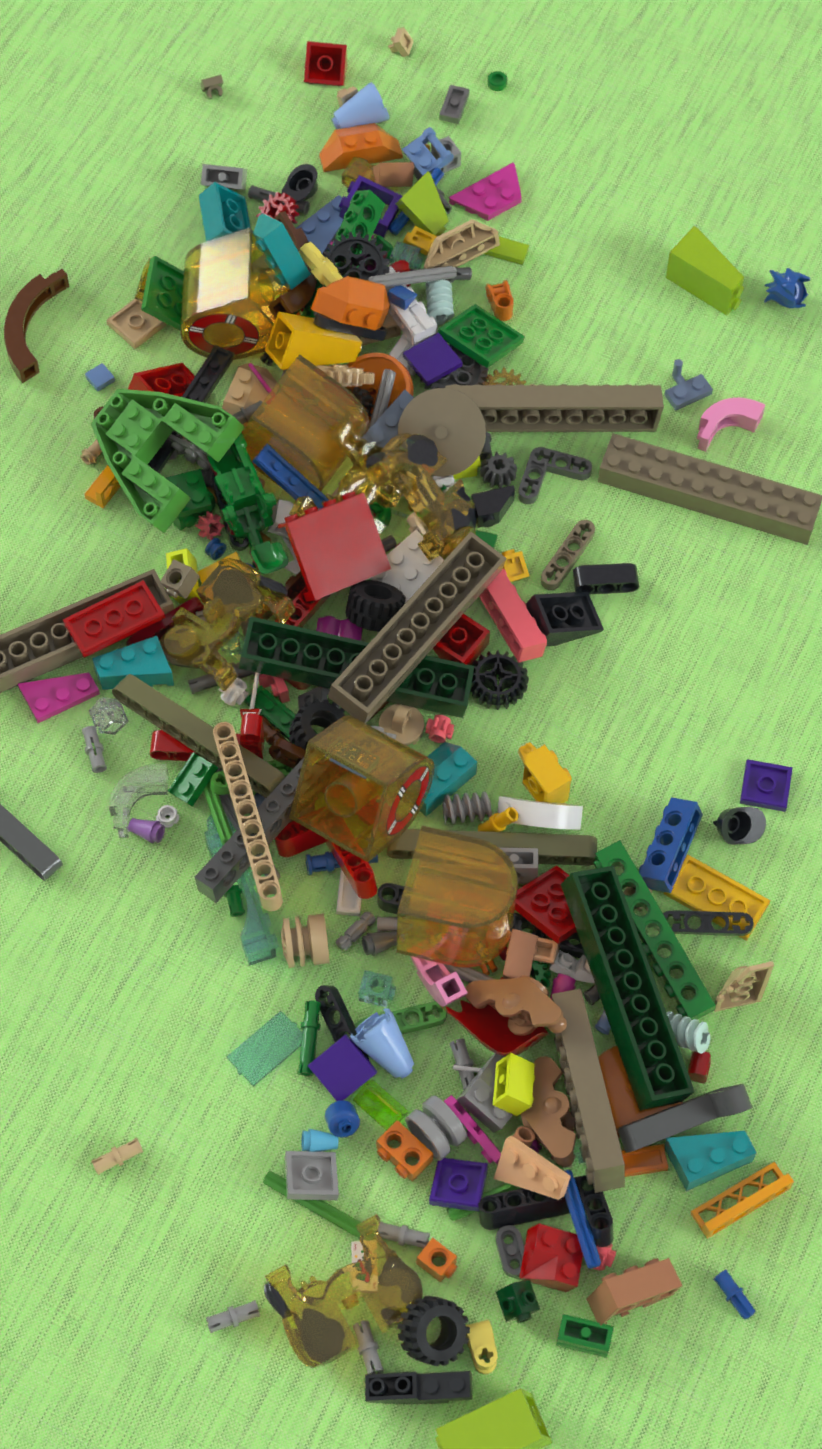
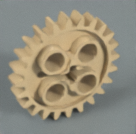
M317 365L314 368H304L305 379L319 378L337 387L374 384L375 373L365 372L362 368H351L347 365Z

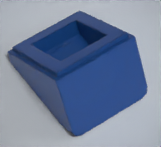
M402 285L395 286L387 292L389 302L404 310L417 297L416 293Z

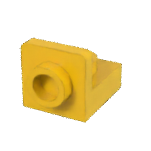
M415 226L411 233L407 232L403 240L405 244L404 252L408 254L412 248L427 256L431 244L437 236Z
M511 549L502 552V555L507 558L503 569H505L510 582L529 577L522 551L515 553V550Z

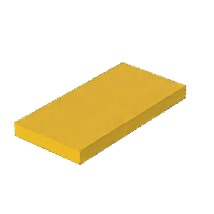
M688 854L684 859L671 893L664 892V895L693 911L747 913L753 919V930L770 904L769 899ZM716 917L712 921L723 928L725 927L726 922L721 917ZM729 917L730 925L728 930H733L732 925L740 926V930H745L746 926H750V923H746L744 918L739 923H732L733 918ZM751 933L739 937L747 941Z

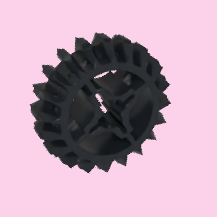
M499 650L496 651V655H492L488 651L487 657L480 655L478 661H473L474 671L470 692H472L473 699L479 698L480 705L486 702L488 709L491 705H496L497 710L500 708V705L507 709L509 702L515 705L517 699L522 700L529 682L527 669L523 668V662L518 663L515 656L510 658L508 651L504 655H500ZM497 674H498V679H499V685H497V680H496V675H497Z

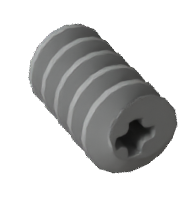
M477 792L473 793L471 799L467 793L463 794L462 800L458 794H454L453 801H451L449 795L444 797V824H446L448 817L455 824L457 817L464 823L466 816H469L471 822H474L476 815H478L480 821L484 820L485 814L488 815V818L492 815L490 798L486 792H482L481 798H479Z

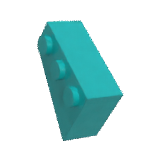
M157 636L92 658L95 673L102 690L113 689L128 674L137 677L150 687L159 684L174 686L171 668Z
M745 1130L666 1138L664 1149L686 1191L753 1162L757 1153Z

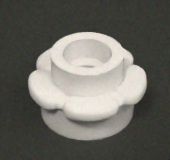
M165 805L158 810L156 821H160L165 828H170L179 821V814H177V810L174 807Z

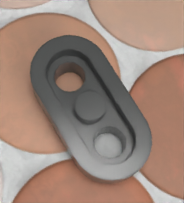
M506 1225L498 1230L496 1245L503 1271L506 1275L517 1278L520 1276L524 1244L520 1231L514 1226ZM510 1237L513 1242L506 1244L504 1238ZM516 1261L519 1263V1267L514 1269L510 1266V1263Z

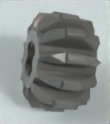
M496 451L495 456L488 454L486 459L481 462L480 475L483 477L484 484L490 483L491 488L495 485L502 488L503 484L509 486L511 481H514L516 478L517 466L514 464L513 457L507 458L506 452L503 455H499Z

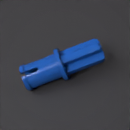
M727 1270L719 1273L714 1278V1281L727 1296L726 1301H730L744 1320L749 1319L755 1314V1309L743 1294L744 1289L738 1287Z

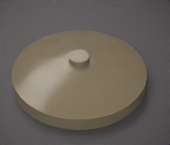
M435 388L417 395L405 407L398 425V440L407 460L408 445L406 441L410 436L423 435L434 441L438 449V461L435 466L410 463L421 472L432 476H451L466 470L477 460L485 444L486 425L479 407L467 395L454 389Z

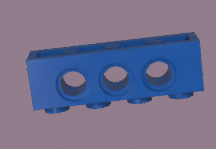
M671 797L668 806L664 808L662 821L656 827L654 840L647 849L644 864L639 868V873L649 889L671 893L703 816L696 801Z

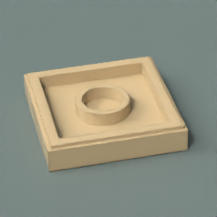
M139 297L106 320L107 325L134 349L138 348L166 326V323L141 310L143 300Z

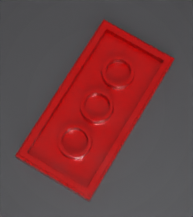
M143 580L63 619V624L85 658L165 619V614Z

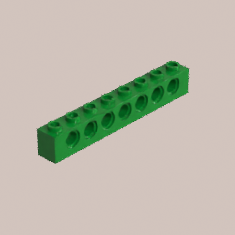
M371 190L356 191L344 215L343 222L336 233L335 239L341 241V234L349 238V232H352L353 237H356L358 232H360L361 238L369 234L370 241L386 205ZM356 249L353 250L352 253L355 255H359L362 253V251ZM337 262L335 265L337 267H343L345 266V263ZM318 279L313 296L305 305L301 316L316 317L314 316L315 311L311 307L318 289L323 287Z
M621 840L596 852V861L593 862L596 869L609 866L621 867L624 872L617 876L622 890L626 887L635 889L636 892L633 895H625L639 937L643 942L642 946L646 957L651 956L654 964H652L654 972L658 978L662 976L666 982V985H664L666 993L670 999L674 997L678 1003V1006H676L678 1014L682 1015V1017H690L693 1020L714 1011L716 1006ZM638 907H643L647 910V913L644 916H637L634 910ZM648 928H656L659 934L655 937H650L646 934V930ZM662 948H666L671 952V955L663 958L657 952ZM673 969H679L682 971L683 976L675 979L670 976L669 972ZM684 990H691L694 992L695 997L687 1000L682 997L681 993Z

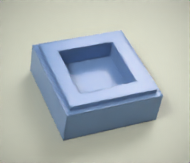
M103 363L85 373V378L97 392L115 382V377Z

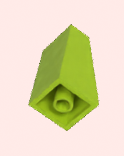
M693 226L670 251L666 279L727 316L732 310H736L741 303L740 295L744 289V286H742L744 276L697 227Z
M521 1388L436 1428L438 1437H435L439 1449H540L553 1443L533 1395Z

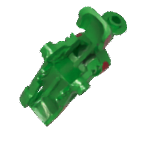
M241 432L219 462H216L207 454L205 455L215 474V483L228 504L221 512L224 521L228 522L230 535L237 538H248L253 567L257 568L259 572L267 574L285 568L289 561L279 542L270 544V541L263 542L260 532L265 530L266 527L274 525L271 516L273 514V506H276L277 503L273 493H265L246 449L247 442Z

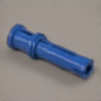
M377 848L361 850L368 863H378ZM327 851L325 854L315 856L305 855L308 875L320 871H328L330 873L335 868H340L332 852Z

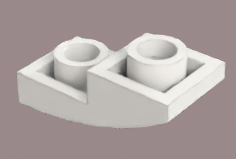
M559 950L554 964H550L549 969L558 974H565L581 982L595 983L585 955L576 960L570 954Z

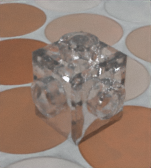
M100 698L89 710L93 724L99 734L116 735L129 722L122 704L117 699Z

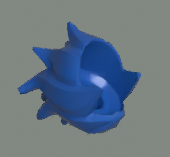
M787 268L786 272L782 274L770 270L774 282L765 284L766 287H769L766 291L770 294L765 298L764 302L773 300L786 308L805 307L806 304L801 302L809 294L803 282L810 281V277L794 272L790 268Z

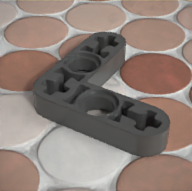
M544 447L535 448L531 452L520 483L518 498L524 504L536 502L546 472L577 480H587L591 476L592 464L589 460ZM539 456H543L541 461L537 460ZM563 460L567 465L565 467H558L555 462ZM581 467L585 468L583 472L579 471ZM531 472H537L540 477L538 479H531L528 475ZM531 486V493L529 494V496L525 495V493H527L528 487Z

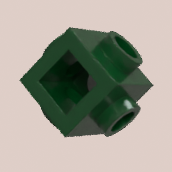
M530 1280L511 1283L496 1291L506 1322L516 1320L517 1323L532 1319V1313L540 1310Z

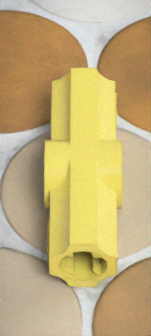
M311 241L300 248L299 253L303 261L309 266L312 274L323 286H328L343 278L335 265L327 257H324Z

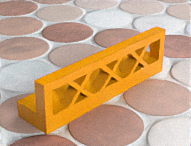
M108 465L84 494L85 499L101 508L107 505L121 487Z
M773 1162L695 1208L690 1214L708 1239L791 1189L794 1181L789 1173L783 1175L777 1164ZM773 1171L778 1179L769 1185L763 1184L764 1175ZM747 1185L758 1187V1191L751 1196H742L743 1187ZM727 1197L736 1199V1205L727 1210L721 1208L723 1199ZM705 1210L717 1212L716 1217L704 1223L699 1214Z

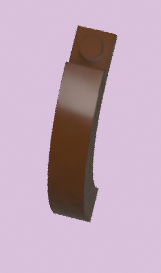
M280 212L274 218L284 224L298 252L304 244L309 243L302 228L296 229L286 212ZM307 264L306 266L311 275L292 290L288 289L287 293L280 295L268 306L275 319L278 311L296 315L312 298L317 278L312 274Z
M63 269L52 273L46 279L41 274L33 278L16 295L7 312L4 339L11 367L21 383L40 373L37 359L26 345V332L35 312L46 301L69 287L68 276Z

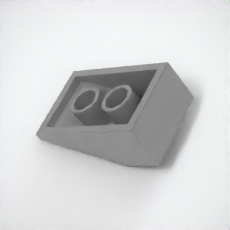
M496 1053L491 1056L456 1099L493 1133L501 1130L513 1116V1114L493 1106L496 1062L505 1057Z

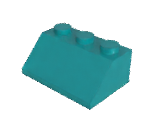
M216 182L198 195L206 243L209 246L224 251V241L230 237L235 242L243 239L248 244L245 248L254 246L244 196Z
M262 213L253 231V235L257 240L255 244L265 254V262L275 272L274 278L277 283L292 290L311 274L284 224Z
M444 742L396 782L394 787L400 790L416 769L421 766H428L430 770L429 784L418 808L427 817L443 803L445 795L451 796L476 775L477 761L461 746ZM420 781L413 782L403 794L413 805L420 792Z

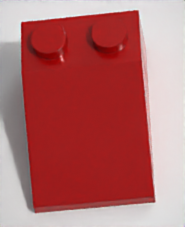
M182 362L134 373L127 390L162 392L182 397L195 376Z

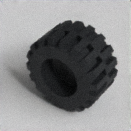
M373 580L361 581L350 587L345 614L347 619L356 624V626L379 632L403 607L406 597L402 591L390 584Z
M319 699L313 700L312 703L308 701L299 709L290 725L289 735L291 736L289 740L308 752L315 744L328 750L338 739L348 742L352 733L350 732L352 724L348 723L350 718L348 715H344L345 710L337 708V704L334 702L330 704L325 699L322 702ZM311 725L324 728L330 737L316 734Z
M424 1296V1299H415V1304L409 1303L406 1306L408 1309L407 1313L402 1312L400 1316L403 1318L402 1323H398V1329H401L398 1339L404 1341L401 1347L403 1350L408 1351L407 1355L417 1361L433 1366H439V1364L445 1366L449 1364V1361L454 1362L457 1360V1353L462 1354L465 1350L462 1348L464 1343L468 1344L469 1339L466 1338V1333H470V1327L466 1326V1323L469 1322L468 1318L462 1315L464 1313L463 1309L456 1306L457 1304L452 1301L435 1296ZM438 1317L441 1323V1332L438 1339L429 1345L426 1337L427 1327L434 1318Z

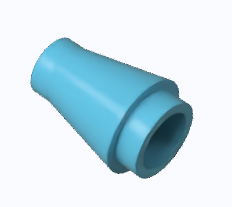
M309 1128L308 1131L302 1132V1151L321 1152L338 1149V1137Z

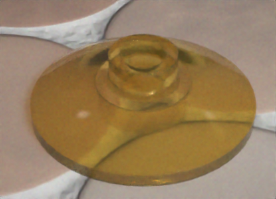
M467 526L455 532L443 545L440 556L445 560L470 532L476 535V530L471 526Z

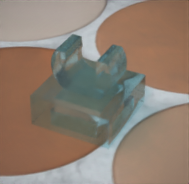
M238 630L230 631L229 640L220 642L221 651H225L226 656L234 655L240 661L245 638Z

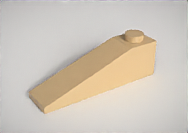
M773 961L749 967L741 966L732 971L715 1000L714 1012L761 1002L774 967Z

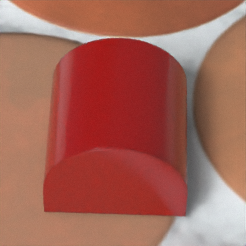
M692 1052L688 1067L690 1080L703 1084L707 1082L711 1064L710 1052Z

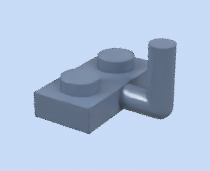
M680 359L675 360L672 377L678 385L665 390V397L675 411L711 395L713 391L702 374L686 381L681 375L683 361Z

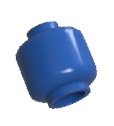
M345 1100L336 1101L328 1106L325 1111L326 1123L334 1136L340 1138L353 1135L359 1128V1116L354 1105Z

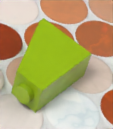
M427 171L395 204L417 227L438 237L446 230L444 226L449 220L431 173Z

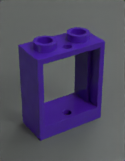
M359 175L356 182L352 181L347 190L348 196H343L339 204V208H341L339 217L344 219V215L356 191L371 190L379 199L389 205L384 217L379 219L374 230V234L384 238L400 209L395 203L402 195Z

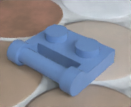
M430 127L425 129L421 136L402 149L410 162H414V167L421 176L427 171L432 173L435 168H443L454 158L451 151L446 150L435 136V131ZM429 141L441 155L437 160L425 146Z

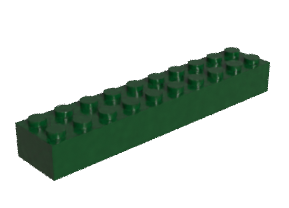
M250 616L238 669L330 689L334 681L369 643ZM426 655L386 701L463 718L468 706L474 666Z
M609 866L572 872L561 883V887L639 1111L683 1102L695 1091L615 867Z

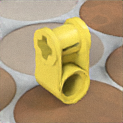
M485 1320L466 1325L470 1327V1333H466V1338L469 1339L467 1345L470 1349L475 1369L481 1374L493 1372L497 1365L498 1355L490 1321ZM483 1355L490 1359L489 1363H485L484 1359H481Z

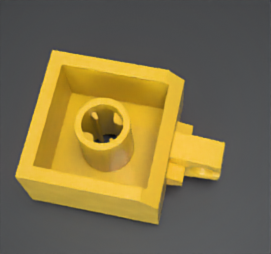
M531 742L521 746L518 749V754L524 763L522 783L535 801L548 803H564L568 801L572 777L566 768L560 766L554 751H549L545 744L538 749Z

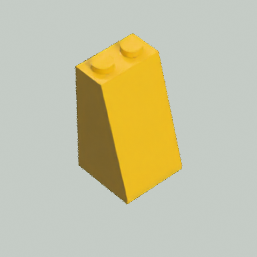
M278 311L265 352L280 369H297L317 365L355 362L361 351L362 341L356 335L321 328L313 323L315 318Z

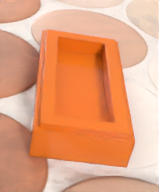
M664 1144L642 1147L625 1153V1150H621L625 1164V1177L668 1171Z

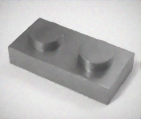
M450 85L439 120L459 124L470 89Z

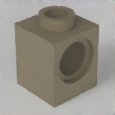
M173 559L160 583L166 588L165 592L174 598L180 596L187 599L200 576L192 567Z

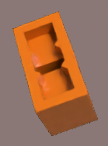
M398 1120L376 1141L377 1154L385 1162L390 1161L396 1166L395 1171L402 1178H409L412 1182L433 1162L434 1153ZM392 1140H396L401 1145L398 1148H390L387 1144ZM415 1157L419 1162L416 1165H409L406 1163V1159Z

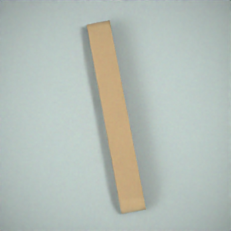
M220 722L214 726L213 735L260 902L265 910L276 911L283 903L281 889L235 730L232 724ZM252 833H256V834H257V835H255V836H249V835L252 834ZM263 874H269L266 877H261ZM275 894V896L271 898L266 897L267 895Z

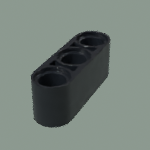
M632 563L582 565L573 570L575 592H588L589 594L628 593L639 588L637 566Z

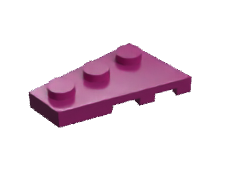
M89 672L17 684L37 723L100 694Z
M450 1095L444 1102L467 1128V1137L474 1145L478 1142L484 1150L481 1153L490 1164L494 1161L498 1165L501 1152L465 1108Z

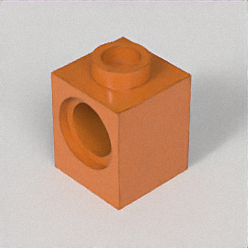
M433 1237L417 1257V1265L439 1282H442L445 1277L449 1279L458 1267L455 1265L457 1256ZM435 1257H442L446 1263L438 1267L432 1263V1260Z

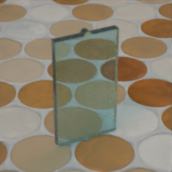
M280 1011L231 1052L227 1059L235 1066L238 1074H242L254 1087L301 1046L302 1032L297 1028L295 1022L292 1023Z

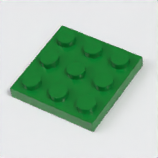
M153 256L149 263L141 310L188 335V330L192 323L202 317L207 284L159 257Z
M476 304L438 330V333L447 343L453 345L486 368H489L521 345L525 338L524 335Z

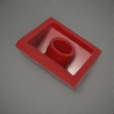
M307 41L304 82L344 86L347 70V45Z

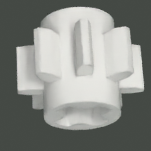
M233 677L232 680L227 678L219 688V691L223 692L221 699L231 706H234L236 703L241 705L249 694L245 691L247 688L246 683L237 677Z

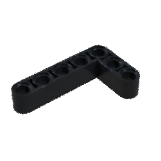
M586 1175L574 1177L596 1246H609L614 1240L613 1219L604 1193H595L593 1184L588 1185ZM524 1188L488 1195L480 1199L478 1203L480 1224L488 1230L570 1214L565 1196L558 1200Z

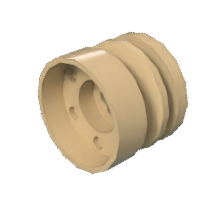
M324 914L308 915L307 926L302 927L299 917H295L296 928H290L289 918H283L281 939L283 956L288 963V968L295 967V956H299L301 967L305 965V955L311 956L314 965L330 963Z

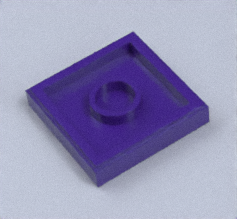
M439 333L403 352V358L426 386L463 365L461 359Z
M747 759L739 804L786 812L793 767Z
M347 1034L308 1064L311 1071L336 1101L345 1100L378 1072Z
M443 1158L441 1161H438L429 1205L479 1212L478 1203L483 1196L488 1163Z

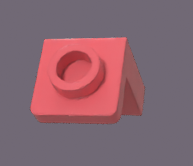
M265 674L259 675V686L262 685L264 688L270 686L274 697L278 696L282 703L290 701L289 691L283 678Z

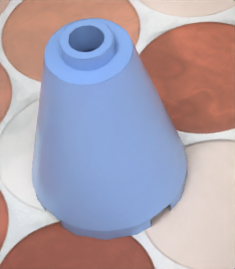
M371 82L333 113L334 118L331 120L336 129L370 123L376 124L390 119L386 107L384 108L383 100L377 88Z
M389 1008L383 1009L385 1014L379 1016L376 1012L358 1025L355 1029L357 1031L356 1036L351 1034L350 1039L394 1078H405L413 1071L414 1061L392 1011Z

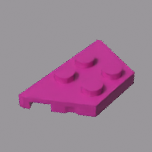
M511 163L450 196L449 203L453 206L459 204L465 207V211L477 214L487 221L521 203L522 196L515 164Z

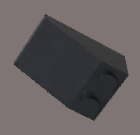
M588 592L534 594L526 603L530 615L535 618L541 633L546 636L547 646L560 645L604 630Z

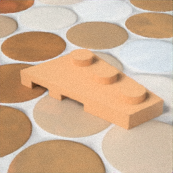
M512 1135L505 1140L494 1175L496 1180L558 1200L565 1196L571 1177Z

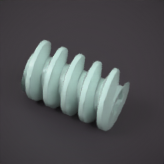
M447 280L426 282L427 314L429 317H434L437 325L444 324L454 317L452 284Z
M671 1011L666 1012L680 1047L688 1048L698 1053H704L708 1049L710 1033L708 1032V1024L702 1021L699 1023L697 1019L691 1020L687 1016L682 1017L680 1014L674 1015Z

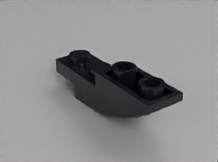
M470 1371L424 1374L401 1372L365 1375V1401L370 1403L443 1404L456 1400H472V1373Z

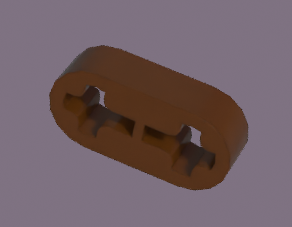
M276 739L269 748V754L273 759L292 769L308 753L305 749L284 739Z

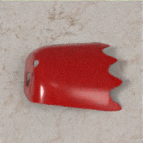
M461 1000L462 1012H456L445 1006L447 1009L445 1011L482 1045L498 1055L507 1056L509 1053L519 1055L549 1035L544 1027H537L535 1031L525 1036L513 1034L508 1027L509 1018L500 1015L490 1005L477 1009L472 1004Z

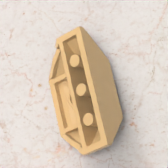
M472 219L436 237L431 244L424 269L447 266L457 268L500 245L498 231Z
M249 363L238 367L224 399L222 409L231 415L241 411L242 407L245 409L260 400L264 404L272 398L250 369ZM253 365L273 393L277 395L280 386L268 369ZM266 408L267 413L250 420L249 424L247 422L244 423V433L265 423L270 409Z

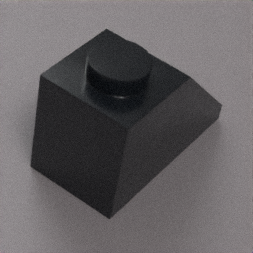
M514 485L471 494V502L474 503L476 509V524L478 528L484 526L491 527L501 521L514 501Z

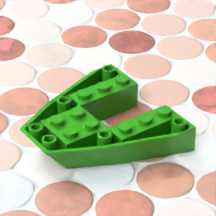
M117 389L91 423L104 458L134 509L140 516L164 534L191 498L148 466V463L170 434L175 431L216 462H219L245 428L234 416L216 405L162 392Z

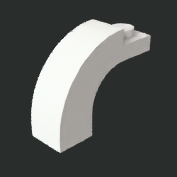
M499 796L497 813H501L509 807L515 808L519 817L517 821L512 822L514 824L555 829L580 830L583 806Z

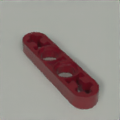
M198 597L187 600L165 614V619L132 635L127 640L126 646L155 636L160 641L161 637L173 625H176L174 629L176 631L178 626H184L195 619V612L203 611L205 606Z

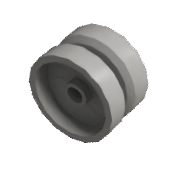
M433 1095L422 1103L423 1111L418 1109L412 1111L405 1117V1122L411 1133L434 1153L433 1158L441 1161L450 1153V1145L459 1146L467 1139V1133L458 1117L447 1104Z

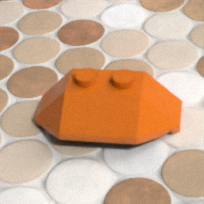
M375 123L334 130L320 152L319 157L323 171L328 172L401 159L403 155L399 141Z
M347 276L326 287L319 288L311 309L340 323L377 330L385 322L390 309V302L383 284Z

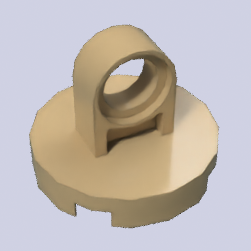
M394 704L386 708L380 716L379 727H382L386 733L396 734L395 746L397 748H405L406 745L412 743L414 745L423 736L424 719L420 711L415 707Z

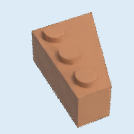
M655 1258L645 1263L644 1267L638 1268L635 1265L623 1271V1274L618 1276L616 1273H611L603 1277V1282L591 1293L587 1301L596 1321L602 1325L607 1324V1321L612 1316L620 1314L621 1317L629 1314V1310L640 1306L645 1308L674 1295L682 1287V1284L669 1258L661 1261Z

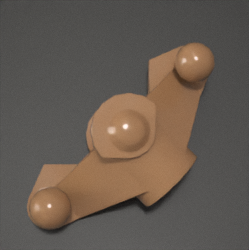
M522 975L519 978L473 981L465 987L468 992L465 997L475 1008L482 1009L490 1005L500 1015L509 1018L508 1027L517 1036L528 1035L535 1031L537 1027L548 1026L549 1030L553 1033H562L566 1029L567 1021L563 1016L561 1008L548 997L549 992L545 986L534 978Z
M543 1056L534 1061V1101L532 1107L521 1113L524 1127L533 1131L535 1139L550 1152L559 1166L568 1167L572 1165L575 1158L573 1151L576 1141V1133H574L576 1121L569 1111L570 1102L567 1096L560 1091H556L554 1085L563 1074L553 1059Z

